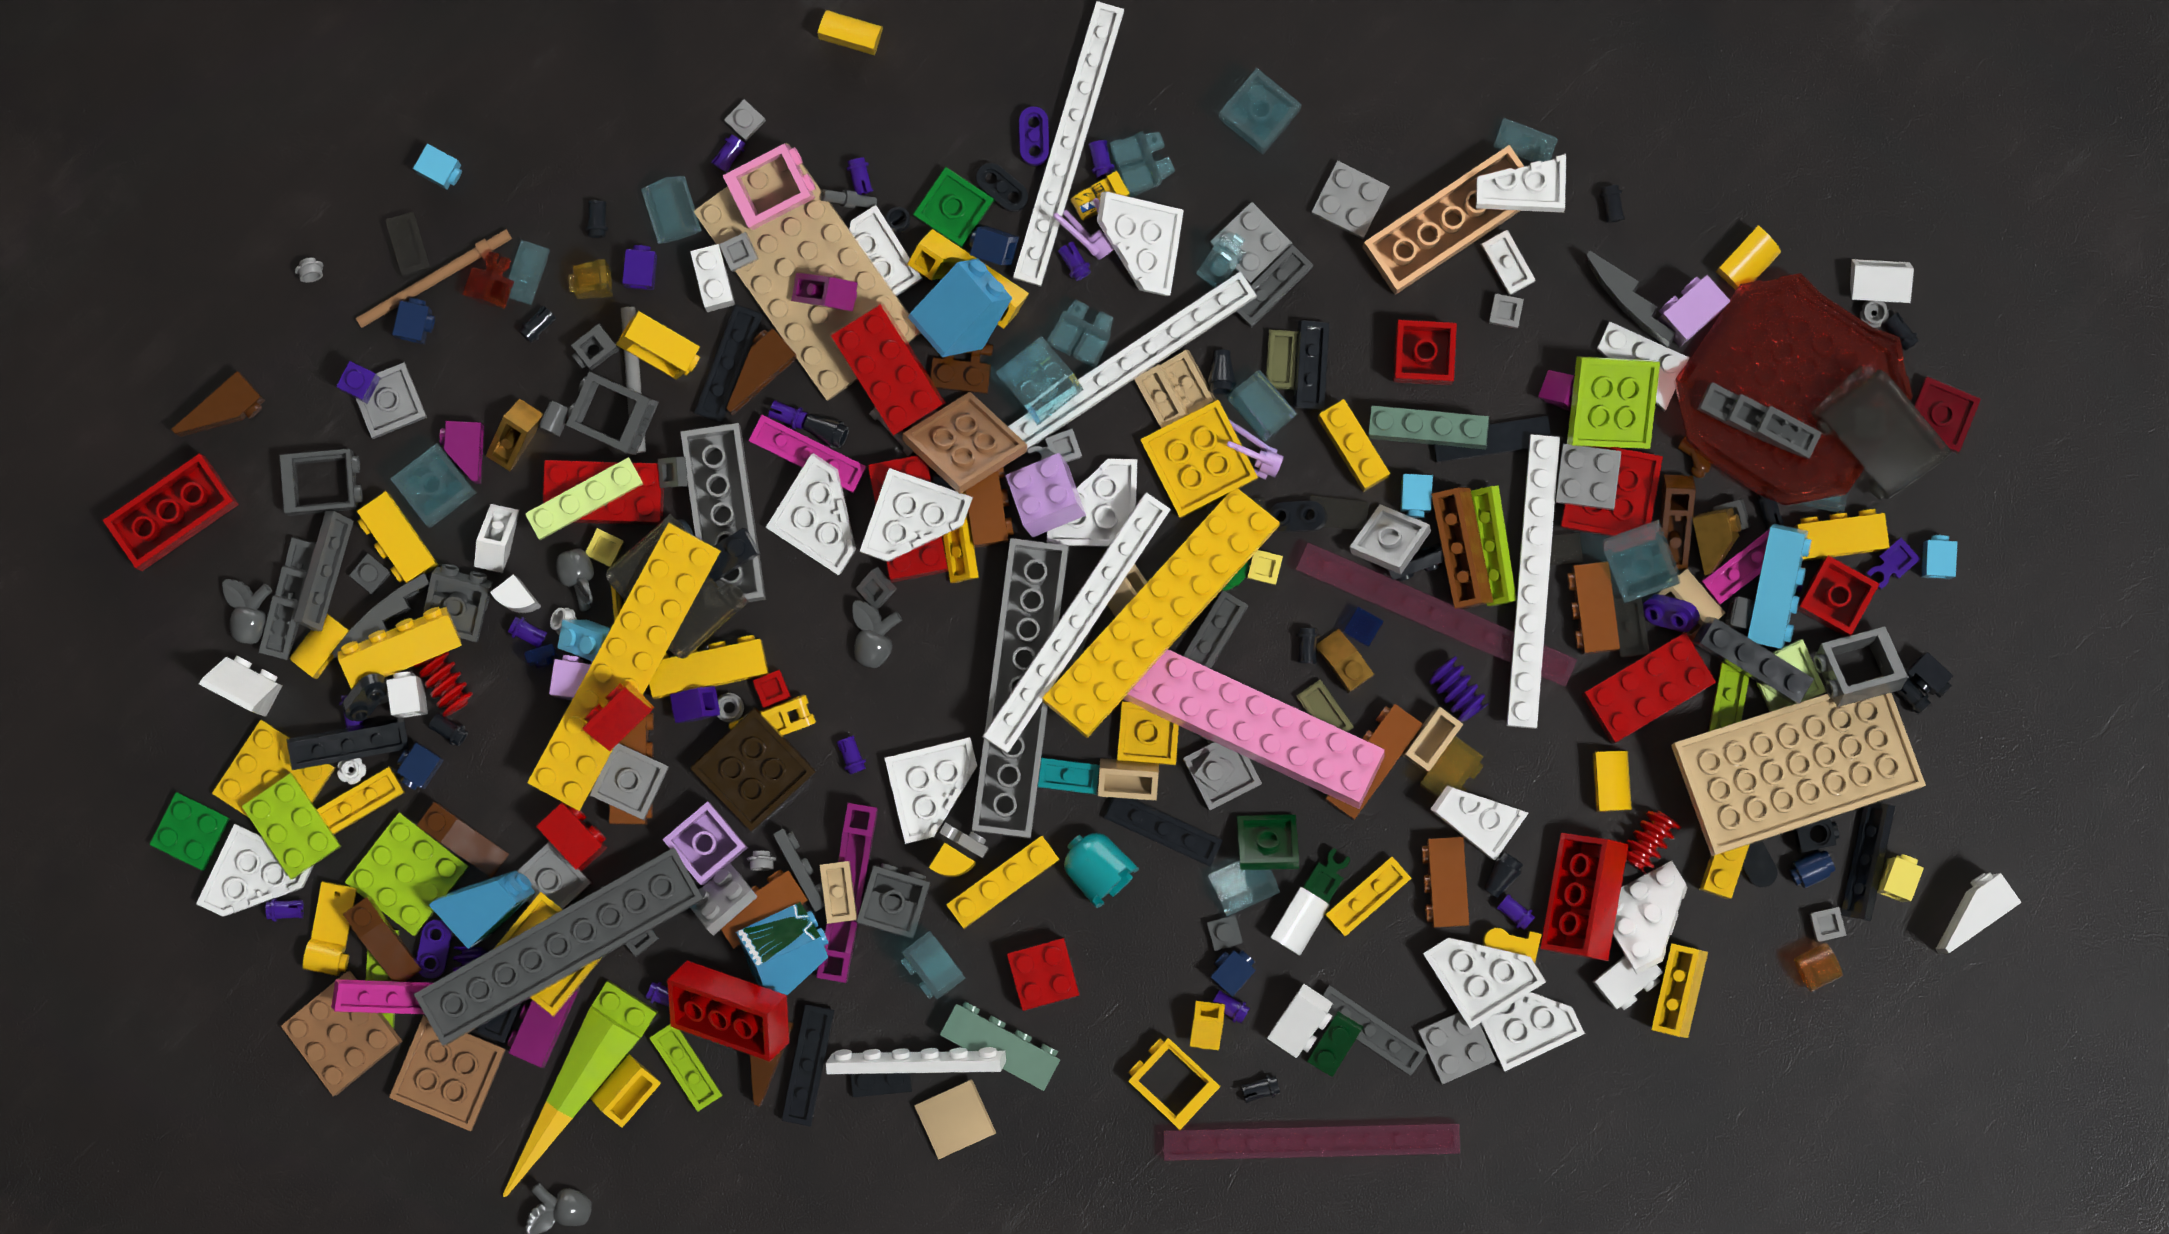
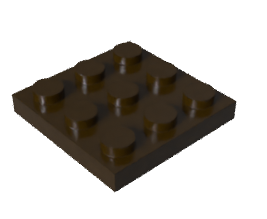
M755 707L690 767L751 832L816 771Z

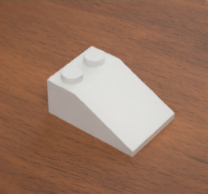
M237 655L234 660L225 657L199 683V685L239 706L265 717L282 688V685L275 682L278 678L277 676L264 669L261 670L260 674L251 670L250 666L252 663Z
M1983 873L1970 882L1973 887L1966 891L1936 947V951L1939 954L1952 952L2022 903L2001 873Z

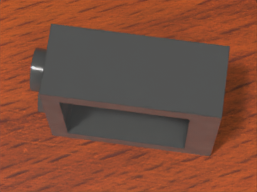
M589 372L580 382L578 389L580 393L576 403H573L568 410L566 426L621 451L636 455L659 402L601 375ZM599 384L637 401L620 441L582 424Z
M351 449L280 455L283 504L286 515L294 516L325 513V511L359 510L358 502L363 501L361 484L357 485L356 473H360V459L358 455L354 456V451ZM345 460L348 501L300 506L297 464Z
M1886 627L1821 643L1814 658L1817 671L1819 673L1822 672L1825 679L1827 694L1830 698H1833L1837 707L1899 691L1908 678ZM1869 646L1883 677L1848 686L1834 655Z

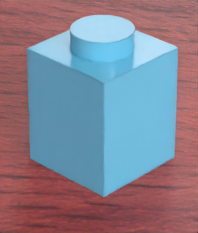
M429 144L425 146L413 168L418 175L448 190L450 184L454 186L462 173V170L459 169L461 164L457 159Z
M1402 475L1400 512H1407V515L1413 518H1424V513L1431 512L1433 475Z
M1932 535L1931 540L1923 542L1922 577L1940 579L1956 577L1957 541H1949V536Z

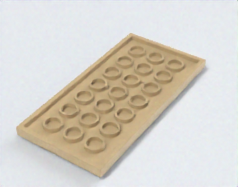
M783 156L741 177L758 214L801 193ZM803 163L800 164L799 166L803 174L805 175L808 173L810 175V173L805 168ZM811 175L810 177L816 187L812 191L815 199L755 230L748 228L727 186L693 212L716 244H721L744 232L748 233L759 260L736 270V273L781 337L796 353V358L827 401L858 380L831 337L832 334L882 303L886 306L908 343L921 334L908 318L909 313L832 204L820 200L822 190ZM796 272L858 282L857 298L853 311L791 301Z
M1892 693L1840 707L1836 706L1833 698L1825 694L1800 702L1799 704L1790 705L1678 741L1671 745L1711 856L1926 786Z

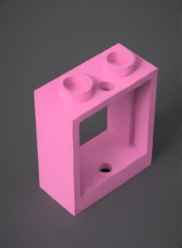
M784 143L723 175L748 228L755 230L815 199L812 191L816 187L808 173L803 174L799 166L803 161L795 147L791 149L789 145ZM783 156L801 193L758 214L741 177Z

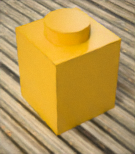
M1196 1001L1190 1038L1191 1047L1219 1050L1225 1004Z

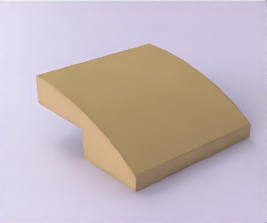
M1185 350L1168 361L1156 365L1134 379L1161 428L1216 401L1189 350Z
M972 1079L914 1105L938 1160L996 1134Z

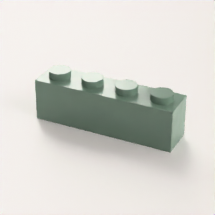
M1371 406L1370 439L1486 450L1489 416Z
M964 1002L963 1006L955 1005L940 1033L942 1037L966 1048L968 1051H979L986 1047L996 1048L997 1051H1005L1006 1063L1003 1067L1004 1070L1043 1091L1045 1090L1061 1060L1056 1057L1057 1050L1045 1044H1042L1040 1048L1031 1044V1036L1019 1030H1016L1014 1034L1005 1030V1022L993 1016H990L988 1020L979 1016L980 1009L967 1002Z

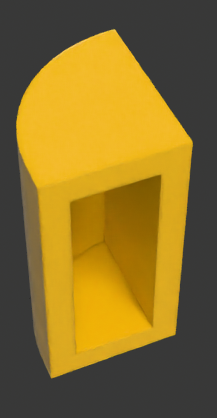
M826 10L817 33L820 40L875 55L883 26Z
M1758 225L1720 266L1716 273L1742 295L1777 258L1781 250L1770 235Z
M327 613L322 631L310 630L289 659L311 677L318 679L333 660L334 655L332 652L350 630Z
M1628 751L1593 753L1596 812L1632 810Z
M944 843L929 868L942 876L956 877L970 871L976 862Z
M629 1054L590 1099L606 1116L623 1128L661 1082Z

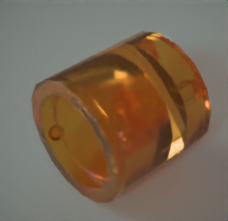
M1826 942L1793 958L1798 973L1810 992L1843 976L1839 962Z

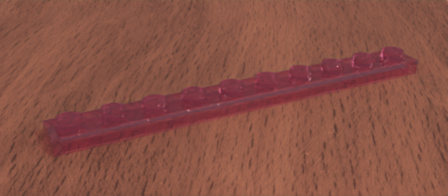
M1307 543L1297 566V571L1510 664L1512 663L1513 631L1465 610L1455 609L1451 604ZM1543 645L1541 677L1566 687L1577 659Z
M1459 1124L1164 1131V1161L1460 1154Z

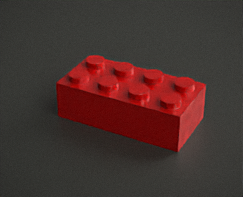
M884 303L831 335L892 435L900 432L945 403Z
M199 453L105 518L103 522L134 567L144 571L239 504L208 459Z
M918 455L868 465L875 504L878 501L889 468L931 482L929 466ZM942 536L887 562L891 583L949 572Z
M545 460L543 503L619 462ZM633 463L643 485L573 523L663 525L664 488H660L658 463Z
M1685 632L1584 692L1582 696L1611 744H1614L1715 684L1716 681Z
M1561 833L1540 949L1608 961L1629 844L1603 838Z
M686 961L667 979L671 1027L769 1062L789 1043L787 995L690 961Z

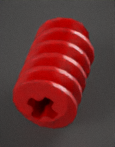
M449 652L414 665L415 668L424 667L419 673L421 678L430 677L425 682L426 688L436 687L431 692V697H442L437 702V707H448L443 712V717L449 716L465 707L473 695L472 692H462L467 685L466 682H456L461 672H450L455 662L445 663L444 660L450 654Z
M1656 810L1657 812L1648 811L1646 813L1651 822L1640 821L1639 824L1644 832L1633 831V836L1637 841L1629 839L1626 841L1630 849L1627 852L1626 862L1646 874L1643 869L1644 866L1654 868V864L1650 860L1651 857L1661 858L1657 848H1668L1663 839L1669 838L1674 840L1675 837L1670 829L1681 830L1682 828L1677 822Z

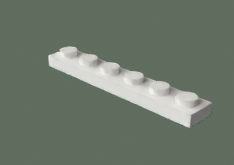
M993 1047L982 1048L979 1051L954 1048L950 1052H938L936 1048L923 1049L921 1052L896 1049L892 1052L881 1053L879 1049H869L863 1051V1053H852L851 1050L843 1049L831 1054L826 1062L827 1074L1001 1072L1006 1063V1052L997 1051Z

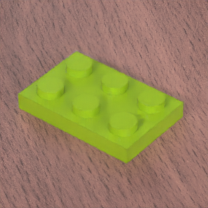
M292 773L242 806L292 880L341 847Z

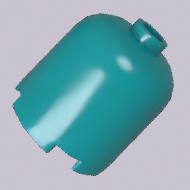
M1092 833L1084 838L1078 835L1067 846L1070 851L1065 857L1064 869L1096 908L1104 905L1102 898L1110 893L1112 897L1118 894L1133 879L1130 873H1135L1139 870L1104 834Z

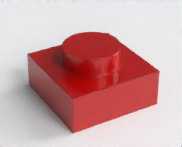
M780 670L752 680L763 708L791 698Z

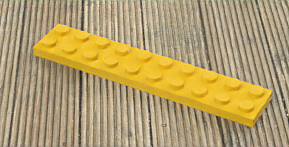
M1237 488L1229 492L1044 695L1042 701L1083 736L1088 738L1280 526V522L1240 489Z
M670 522L667 524L530 776L528 784L578 811L581 810L613 749L611 751L607 750L582 729L587 724L584 718L598 704L605 707L609 703L605 697L620 683L625 687L630 682L642 695L644 694L721 550Z

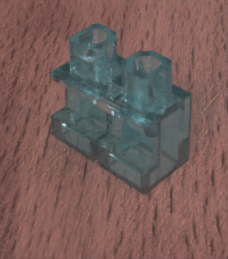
M1142 131L1132 137L1123 140L1118 139L1109 143V148L1131 198L1161 185L1162 179L1175 173L1170 157L1155 162L1152 156V152L1165 148L1160 132L1144 135Z
M1075 299L1068 311L1062 312L1057 325L1047 340V345L1071 356L1081 334H1083L1073 353V358L1096 368L1111 338V333L1109 332L1112 327L1113 317L1099 312L1094 324L1083 320L1089 306Z

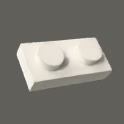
M1508 230L1481 244L1509 296L1536 281Z

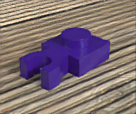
M1901 537L1878 557L1882 564L1869 569L1865 574L1869 578L1875 572L1880 573L1882 581L1879 583L1878 589L1881 590L1888 584L1892 574L1896 579H1899L1920 558Z

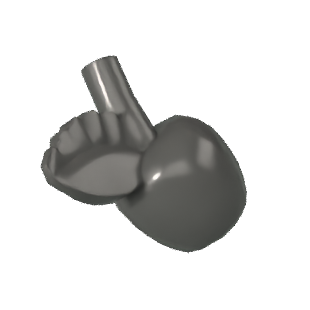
M581 548L561 552L556 560L558 579L564 586H574L579 610L587 611L591 608L590 603L593 602L588 581L594 576L593 563Z
M231 579L224 580L222 586L225 599L230 606L235 608L230 617V633L232 638L240 643H257L263 636L268 617L264 611L258 608L263 600L272 592V589L264 583L253 595L250 587L243 582Z
M855 600L852 613L854 621L861 631L855 640L854 658L865 667L878 668L887 660L892 651V641L886 633L901 622L902 618L895 611L882 620L879 611L873 605H869L861 600Z
M539 1182L531 1191L542 1204H538L529 1213L525 1230L527 1234H540L550 1229L555 1222L565 1227L582 1226L591 1215V1199L582 1192L571 1188L561 1190L557 1197H555Z

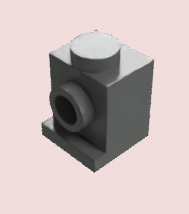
M600 324L596 325L571 345L576 351L572 354L576 362L582 369L588 366L591 371L612 354L619 351ZM591 346L599 347L597 355L592 356L589 354Z

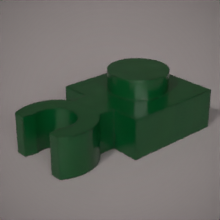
M1335 848L1328 853L1327 866L1325 867L1318 863L1303 887L1326 903H1329L1344 879L1337 874L1338 870L1345 868L1350 862V857L1346 856L1343 863H1335L1333 860V856L1337 851Z

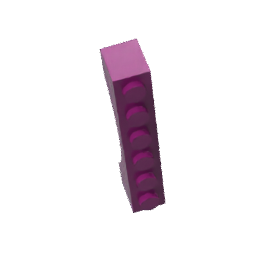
M848 803L838 862L850 861L858 919L878 808ZM857 920L827 924L825 935L829 944L824 947L828 958L818 966L816 978L847 983L858 926Z

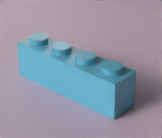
M1773 524L1770 527L1748 638L1757 644L1782 649L1785 642H1791L1794 625L1789 624L1791 613H1797L1800 597L1795 596L1797 585L1803 584L1806 568L1801 567L1803 556H1809L1812 543L1811 539H1807L1808 531L1778 524Z

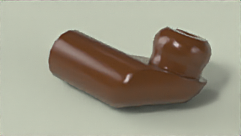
M1684 436L1677 449L1692 457L1694 464L1691 468L1692 475L1696 478H1703L1711 468L1707 450Z

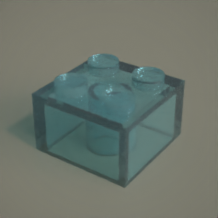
M1256 68L1219 112V119L1264 155L1300 112L1302 104Z
M1042 336L996 371L1005 388L1037 426L1084 390L1074 373Z
M438 443L390 478L429 528H432L477 493Z
M1659 520L1603 539L1604 553L1624 603L1680 584L1679 570Z
M931 931L901 952L905 957L901 960L902 964L911 975L915 973L919 975L923 981L919 986L929 999L935 996L937 1000H940L967 979Z

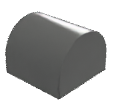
M550 401L540 422V429L560 437L568 421L567 413L569 408Z
M1742 597L1730 598L1724 623L1733 629L1749 631L1755 601Z

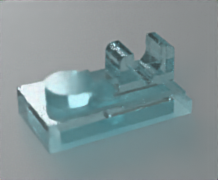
M1504 118L1493 147L1502 150L1510 145L1519 157L1533 162L1540 160L1545 162L1551 160L1558 139Z
M1237 233L1230 240L1222 235L1196 274L1214 288L1228 280L1246 253L1240 248L1245 239Z
M521 240L504 290V297L532 305L550 249Z

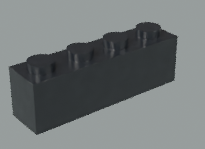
M1706 617L1692 641L1697 646L1790 703L1799 704L1814 680L1811 676L1717 618Z

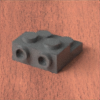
M442 564L441 567H436L432 572L423 613L434 607H439L440 609L447 607L460 638L477 642L484 614L488 608L493 581L487 580V575L484 573L473 571L470 572V575L458 572L459 568L454 565Z
M881 863L880 867L873 866L857 924L913 940L930 882L925 881L926 876L919 873L909 872L908 876L897 873L898 868Z

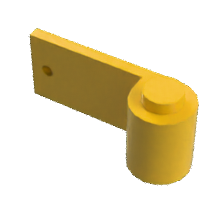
M325 881L321 882L312 936L306 946L303 969L339 976L341 971H346L349 954H345L350 924L343 916V913L354 906L357 888Z

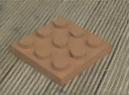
M968 392L903 433V442L959 494L1027 452V444L971 392Z
M351 971L344 973L338 978V980H357ZM335 982L281 1025L332 1096L342 1092L403 1042L382 1013L334 1012L331 1005Z
M423 1015L389 1098L472 1131L506 1049L469 1033L443 1047L427 1017Z

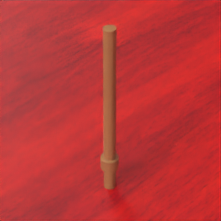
M505 229L487 241L484 238L476 243V247L358 316L356 318L357 322L363 328L397 308L400 301L407 302L409 298L419 295L479 258H487L493 254V250L512 239L511 235Z

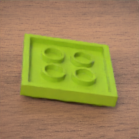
M1577 356L1567 444L1572 446L1650 449L1660 362L1656 360Z
M399 812L345 883L350 887L357 888L356 892L364 898L371 897L383 913L410 934L416 936L434 913L429 904L448 894L470 866Z

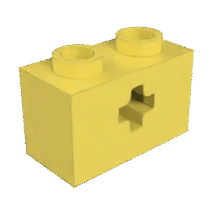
M1904 854L1888 858L1881 873L1877 893L1900 902L1912 901L1924 868L1917 865V859Z

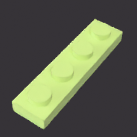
M628 457L528 511L525 515L538 539L542 540L643 485V482Z

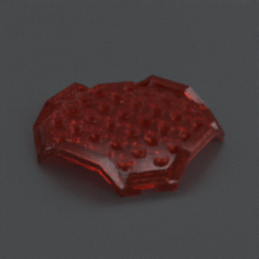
M1801 273L1782 276L1779 279L1764 282L1760 280L1740 284L1730 299V303L1725 307L1693 356L1675 378L1674 382L1686 439L1708 462L1758 495L1787 506L1847 495L1913 397L1909 378L1905 371L1900 337L1871 327L1822 295ZM1713 382L1736 395L1743 394L1766 407L1772 406L1822 432L1810 459L1803 458L1757 439L1697 410L1708 385ZM1884 406L1886 436L1855 439L1853 409L1858 407Z

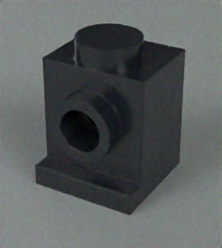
M1929 652L1923 653L1906 671L1909 678L1913 676L1916 679L1914 684L1925 694L1930 692L1932 695L1936 694L1940 698L1952 686L1948 681L1953 675Z

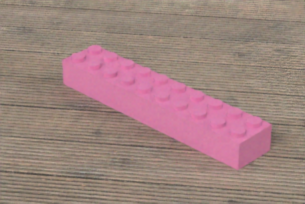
M1169 649L1123 698L1127 702L1140 706L1157 716L1357 809H1360L1385 756V749Z

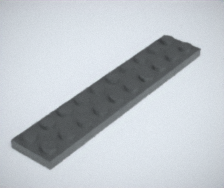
M672 848L420 990L414 996L444 1047L704 899L676 849Z

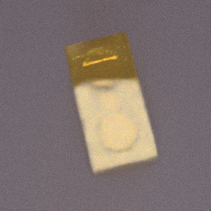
M1455 736L1419 785L1436 798L1441 795L1446 786L1466 791L1467 789L1463 787V784L1469 777L1473 780L1484 766L1480 763L1484 756Z

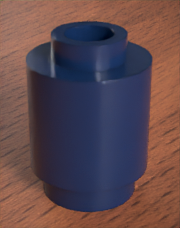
M1817 850L1793 861V868L1789 870V873L1795 885L1801 884L1805 889L1829 878L1830 873L1836 870L1826 850L1822 852Z

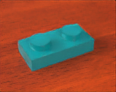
M1041 758L1038 788L1096 795L1100 765Z

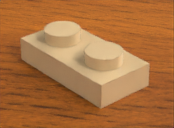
M850 861L820 865L827 924L857 920Z

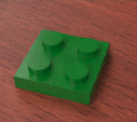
M945 167L913 216L960 248H963L994 202V199Z
M176 792L150 845L204 871L230 818Z

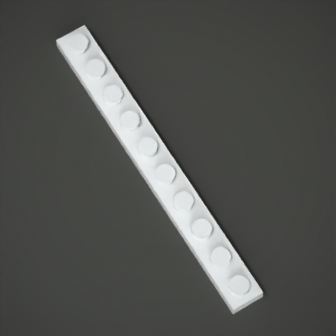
M1096 1L1013 279L1039 287L1042 286L1060 223L1053 217V214L1058 213L1060 216H1063L1124 14V9Z
M1238 272L1008 427L1027 444L1028 450L1255 299L1257 295L1243 274Z
M1531 434L1529 439L1507 726L1537 728L1560 437Z
M1148 493L1143 495L983 734V738L1005 753L1010 751L1042 703V698L1052 688L1171 510Z

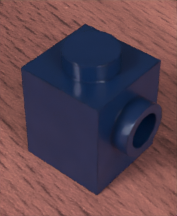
M988 226L977 227V231L973 232L970 239V247L972 248L970 255L998 265H1011L1019 237Z
M409 298L408 302L400 301L392 334L396 339L425 345L427 333H432L435 324V316L432 315V310L426 306V301Z
M415 743L411 751L406 750L397 762V765L400 766L397 773L403 776L400 781L413 790H416L418 786L426 789L444 759L421 744Z
M1243 950L1239 954L1233 951L1230 955L1225 951L1214 963L1217 969L1210 978L1233 997L1256 971L1252 967L1255 961Z

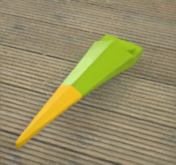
M610 980L605 983L589 1008L504 1190L503 1197L510 1194L573 1117L643 1037L658 1011Z

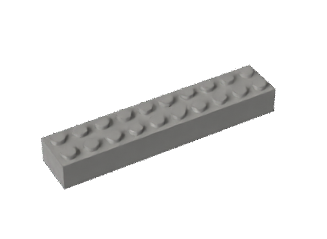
M1010 538L985 731L1060 620L1069 546ZM1043 701L1008 753H1005L984 738L972 825L973 832L1031 839L1048 706Z

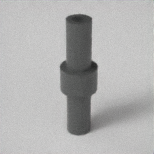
M823 189L820 193L821 201L839 203L841 207L855 208V206L872 208L877 205L876 197L858 195L856 191L842 190V192Z

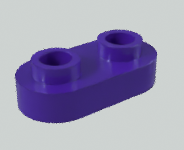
M1028 107L1021 113L1019 118L1020 155L1026 164L1039 166L1049 156L1048 117L1041 108ZM1032 118L1039 121V125L1035 128L1030 127L1028 124ZM1032 147H1037L1040 149V154L1038 156H1031L1029 150Z
M1660 594L1651 596L1644 602L1642 608L1645 618L1653 625L1680 632H1689L1700 620L1699 612L1692 603Z
M441 920L428 922L422 930L416 961L422 968L419 973L426 978L441 976L447 967L453 933ZM434 929L441 931V938L439 940H434L431 936ZM429 958H433L436 961V966L433 969L426 967V961Z

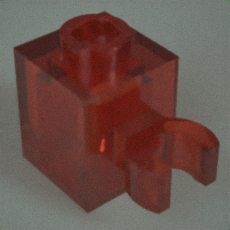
M489 252L485 260L486 270L471 269L463 295L482 304L505 309L514 284L513 280L502 276L503 272L510 266V259L500 257L497 264L499 254Z

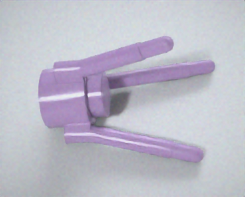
M1094 198L1093 202L1098 212L1100 201L1098 198ZM1064 210L1063 215L1069 222L1058 213L1053 214V217L1079 240L1097 260L1102 259L1114 250L1101 230L1090 235L1068 210Z
M1229 420L1236 432L1262 450L1257 453L1231 441L1227 442V446L1256 459L1254 466L1259 468V470H1254L1258 477L1266 480L1267 476L1270 475L1275 478L1284 456L1277 454V449L1268 446Z

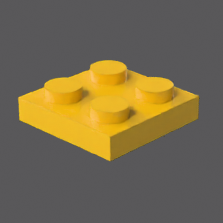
M1122 701L1117 761L1176 766L1179 725L1131 702Z

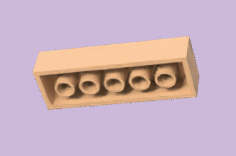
M1510 145L1364 242L1362 248L1395 295L1521 211L1476 208V181L1478 176L1509 168L1514 170L1524 167Z

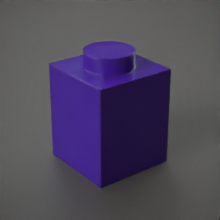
M634 245L633 250L626 249L622 282L625 288L654 290L657 254L655 251H651V247Z
M349 361L336 387L342 392L368 404L381 378L376 373Z
M715 686L698 687L670 694L671 709L675 723L693 722L720 715Z

